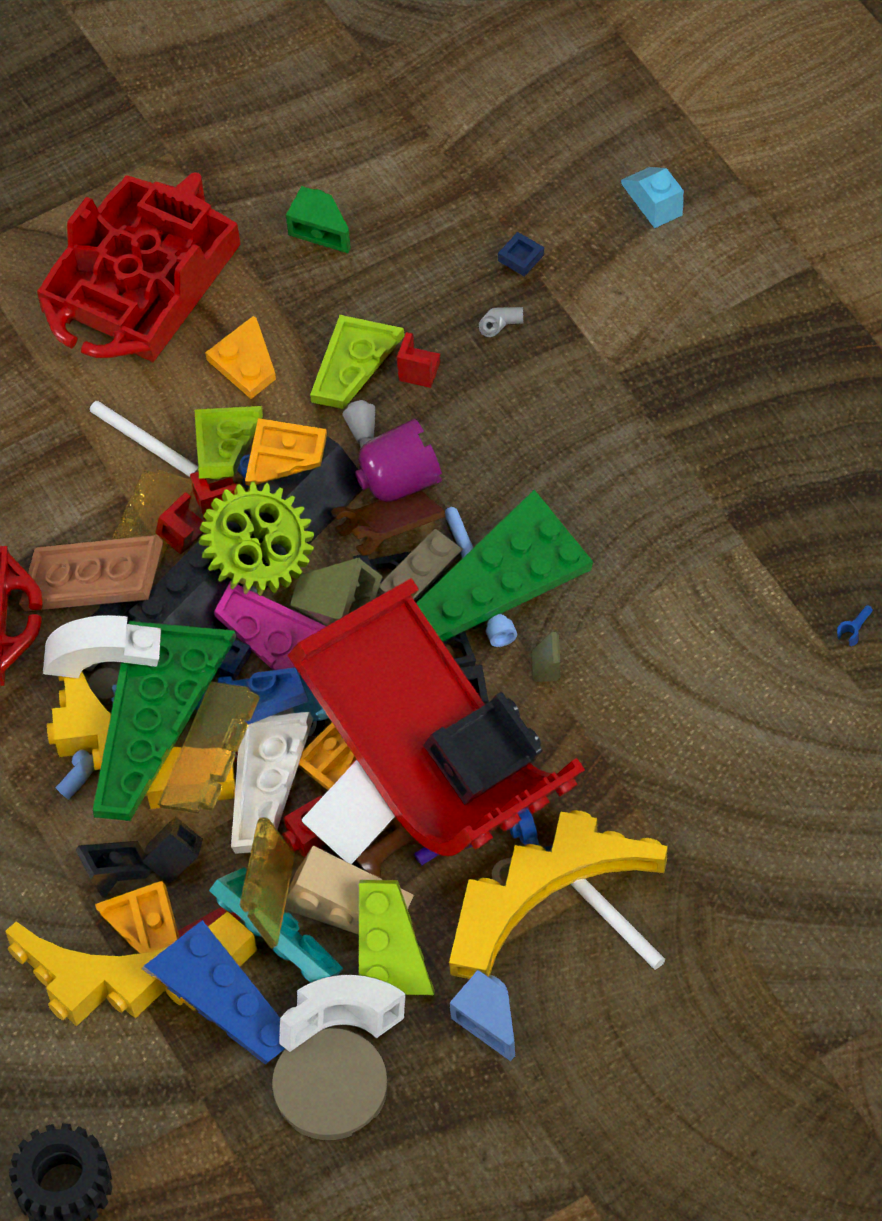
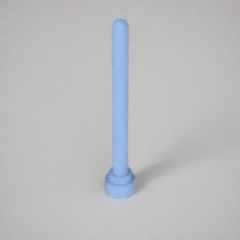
M448 507L445 510L446 520L456 544L463 549L461 555L464 558L473 549V546L458 510L454 507ZM498 614L487 622L486 633L492 646H506L516 639L517 631L514 624L506 616Z

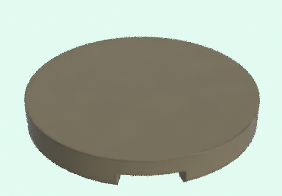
M328 1028L317 1032L291 1052L287 1049L284 1050L274 1069L272 1088L277 1108L296 1131L314 1139L338 1140L352 1136V1133L360 1130L378 1116L386 1100L388 1082L383 1059L369 1041L351 1031Z

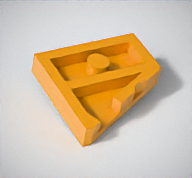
M252 316L205 352L207 361L250 399L276 380L275 371L255 316Z
M258 418L245 478L246 485L250 486L251 482H255L257 485L320 467L327 430Z
M331 723L303 750L298 767L325 789L329 790L357 759L334 724Z
M163 881L95 904L101 916L139 954L168 947L179 939L167 888Z

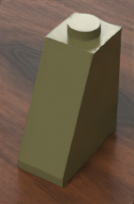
M360 558L300 575L297 579L290 605L304 616L328 626L375 599L382 575Z

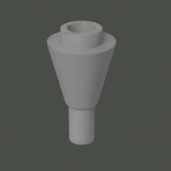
M364 400L350 403L348 408L342 413L354 438L360 445V449L363 444L374 438L376 407Z

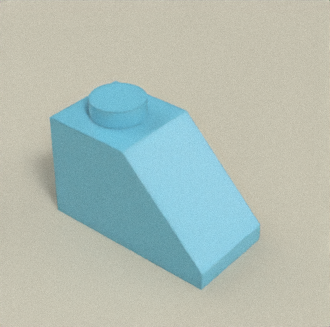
M648 167L621 180L623 187L654 228L683 215L684 190L667 168Z

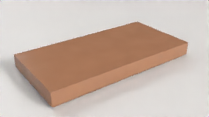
M158 535L35 548L28 574L36 581L42 592L43 607L41 610L148 600L163 541ZM23 591L19 605L24 611H34L29 608L28 596Z

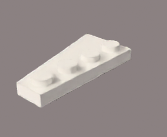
M310 712L272 715L240 728L231 848L235 854L271 850L313 722Z

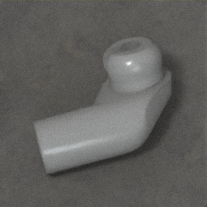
M523 307L490 309L480 320L479 331L486 337H493L507 324H523Z

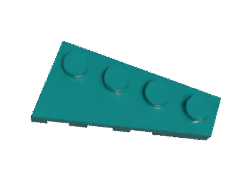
M245 867L216 880L209 891L217 897V903L223 909L234 912L243 919L246 928L253 934L263 936L270 942L278 956L288 961L291 960L297 965L306 980L314 982L322 978L338 976L343 968L312 936H302L298 932L299 922L290 913L276 910L271 904L274 897L266 888L258 890L249 882L253 875Z

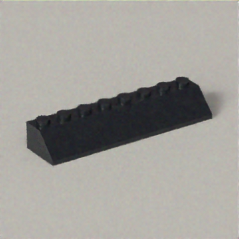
M328 436L320 467L256 485L257 490L262 491L265 484L269 483L270 493L275 494L279 488H282V499L286 500L294 496L295 499L291 506L294 509L301 506L305 508L300 519H311V523L304 531L314 533V537L311 541L307 542L308 544H311L335 519L331 513L334 508L339 506L347 507L362 491L355 475V471L359 469L342 447ZM244 511V513L248 515L251 521V515L249 511ZM259 513L260 518L264 522H275L273 516L269 513ZM226 523L228 529L232 532H242V528L237 523ZM262 538L258 539V540H259V543L261 544L262 541H263V539H262ZM198 541L151 589L149 599L140 600L128 612L130 621L226 630L227 627L215 617V609L232 579L227 577L220 582L218 578L222 571L219 568L209 571L208 568L213 558H202L204 550L209 546L200 545ZM279 544L271 545L272 550L276 554H287L283 546ZM247 554L238 555L242 563L246 565L254 564L251 556ZM262 557L263 564L265 566H269V564L266 563L265 559ZM252 586L250 591L258 594L256 586Z

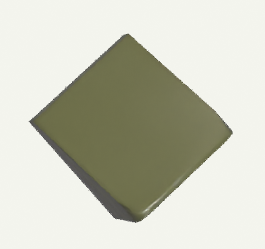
M551 632L532 651L533 680L536 682L559 681V678H561L560 645L557 632Z

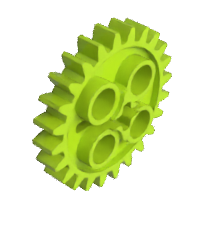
M251 482L248 491L245 492L241 484H237L234 495L229 490H224L222 494L223 501L215 498L211 504L214 510H206L204 518L207 522H202L199 529L206 534L201 536L199 544L209 547L204 550L202 558H213L208 569L212 571L219 568L222 571L218 578L220 582L227 577L232 579L230 589L233 590L241 583L243 584L244 594H248L251 587L256 586L258 595H262L265 587L268 585L270 590L276 593L279 588V582L286 588L289 587L292 582L291 576L298 579L302 574L300 567L306 568L310 560L305 555H310L314 547L307 542L312 540L314 533L304 530L310 525L311 519H300L305 508L301 506L294 509L291 506L295 499L294 496L286 500L282 499V488H279L275 494L270 493L269 483L265 484L262 491H258L255 482ZM244 511H249L251 515V521L248 515L244 513ZM259 513H269L273 516L275 522H264L260 518ZM226 523H237L242 528V532H232L228 529ZM260 538L263 539V541H262L261 544L259 543V540H258V539H260ZM279 544L283 546L287 554H276L272 550L271 545ZM247 554L251 556L254 564L246 565L242 563L238 555ZM262 557L265 559L266 563L269 564V566H265L263 564Z

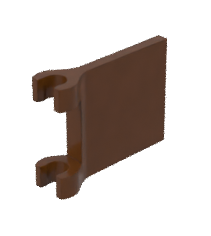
M422 491L391 502L380 500L358 509L339 506L331 511L337 520L346 517L342 525L335 527V531L341 536H346L353 532L357 539L367 537L364 544L356 546V550L364 556L373 553L380 543L387 538L446 517L445 511Z

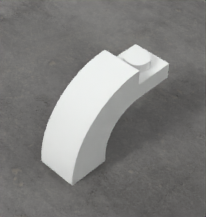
M93 616L71 621L54 630L47 638L43 674L79 679L82 670L100 662H124L157 667L161 628L127 624L126 616Z
M358 975L331 976L311 982L298 989L297 1007L288 1009L280 1018L279 1044L291 1052L317 1032L334 1025L357 1026L378 1038L404 1019L405 993L382 980Z

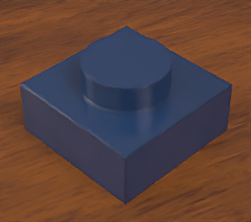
M517 232L498 252V261L525 277L544 256V247Z
M235 640L216 673L225 677L231 676L235 681L251 655L250 645Z

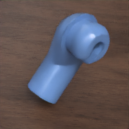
M79 750L73 755L72 764L75 767L55 787L68 800L95 770L93 755H89L86 750Z

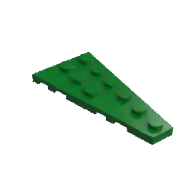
M533 490L416 604L443 642L591 571L593 561L539 494Z
M129 621L130 625L161 628L159 661L157 667L121 662L93 805L94 818L131 821L236 639L235 631Z

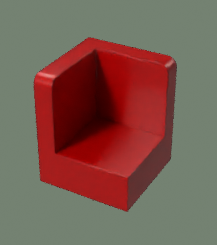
M406 332L397 355L399 381L431 388L441 362L440 354L414 348L413 333Z
M198 471L190 474L193 494L204 520L206 510H214L211 506L213 500L218 498L223 501L222 494L224 490L227 489L234 495L237 484H234L231 477L208 484L206 478L199 479Z
M187 492L181 495L159 516L155 531L160 538L179 554L187 550L203 534L199 529L204 521L189 509L191 496Z

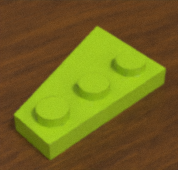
M339 315L310 394L311 402L344 409L403 339L404 328Z
M262 406L195 409L199 479L234 477L240 461L255 434L258 418H263Z
M360 880L359 976L382 980L397 987L405 995H434L435 990L429 978L424 957L418 945L398 880Z

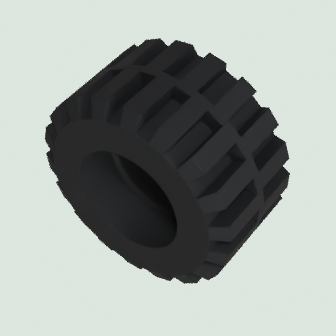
M62 1123L61 1129H55L54 1124L45 1126L47 1131L40 1134L38 1129L30 1133L32 1140L27 1142L23 1139L18 1145L21 1153H13L11 1162L14 1168H9V1177L12 1182L11 1187L23 1214L28 1215L30 1221H84L87 1218L94 1221L99 1217L97 1208L104 1210L108 1204L106 1195H111L112 1193L111 1170L105 1152L100 1147L98 1140L93 1134L88 1137L86 1129L78 1126L73 1131L71 1124ZM71 1164L82 1169L78 1181L66 1190L53 1192L40 1187L45 1174L58 1165Z

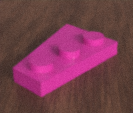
M230 581L215 609V617L229 630L235 631L236 636L243 643L250 645L251 650L272 670L294 668L295 666L287 655L298 642L326 626L249 590L248 594H244L243 587L237 585L232 590L230 589Z

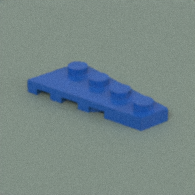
M203 920L142 967L146 973L160 980L177 997H182L196 1008L199 1014L222 1028L230 1038L265 1065L285 1049L279 1044L280 1017Z

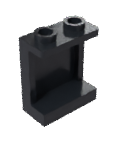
M502 692L496 694L489 703L447 729L442 727L432 733L423 745L464 805L533 763L543 751L538 735L531 728H527L520 718L517 705L511 699H507Z

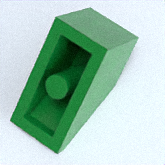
M301 186L286 213L288 235L349 253L351 249L349 228L332 195L319 189Z

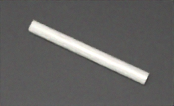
M95 401L91 405V413L190 477L191 473L198 471L196 464L101 402Z
M579 879L571 884L654 970L658 969L665 962V958L586 879Z

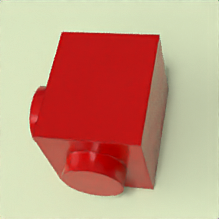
M322 795L284 817L286 832L283 833V837L289 848L293 852L298 850L304 859L313 846L323 851L328 848L327 844L302 822L303 817L322 798Z

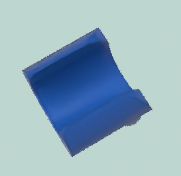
M866 605L852 622H842L837 628L838 639L841 638L843 633L851 632L853 635L849 639V646H855L859 640L858 630L872 613L873 609Z

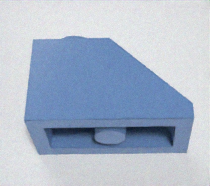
M477 970L451 1000V1019L511 1061L515 1057V1042L507 988L497 977L493 975L487 977Z

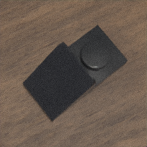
M138 841L79 845L76 849L84 868L102 898L108 895L117 881L145 879L152 872V869L142 862L144 851Z

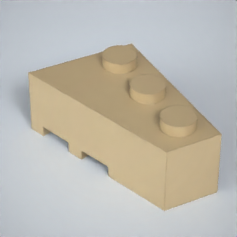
M313 846L297 869L280 908L359 935V881L382 879ZM401 889L408 909L414 895Z

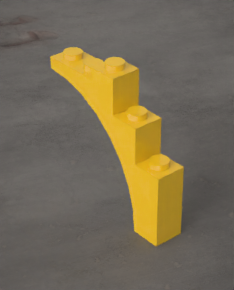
M83 671L80 673L79 679L58 676L59 681H64L65 690H59L61 708L52 709L53 723H47L49 744H56L59 757L73 756L79 750H86L88 753H92L95 770H100L111 713L104 708L92 692ZM173 747L145 795L148 796L150 809L234 799L236 782L231 749L196 750Z
M578 810L570 811V813L561 811L552 852H548L545 848L535 844H526L524 847L515 845L506 886H501L499 882L489 878H480L478 881L468 880L449 961L450 974L470 979L479 970L488 977L496 956L510 932L529 910L549 895L579 879L603 873L633 870L664 873L668 846L661 845L659 841L651 838H641L640 840L628 839L615 831H605L603 834L597 833V818H593L590 814Z
M226 912L208 926L239 967L257 951L254 934L229 912ZM17 921L5 931L10 943L8 951L19 963L23 964L27 961L34 968L33 973L41 983L47 986L46 990L50 999L48 1003L49 1008L61 1020L67 1017L73 1024L78 1026L106 998L120 1013L126 1010L131 1016L137 1018L164 991L178 1005L185 1003L193 1011L196 1009L182 997L179 998L168 990V987L156 977L150 976L142 969L145 964L167 947L148 953L126 956L90 955L64 949L39 938Z

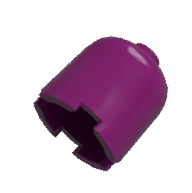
M416 419L409 420L363 444L358 456L360 469L355 471L362 490L369 488L376 498L381 501L391 502L442 482L439 476L442 472L431 444L424 447L418 435L424 432Z

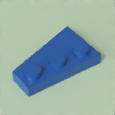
M294 667L254 673L249 679L233 681L231 676L218 678V683L209 684L196 707V711L207 740H211L309 700L299 673Z

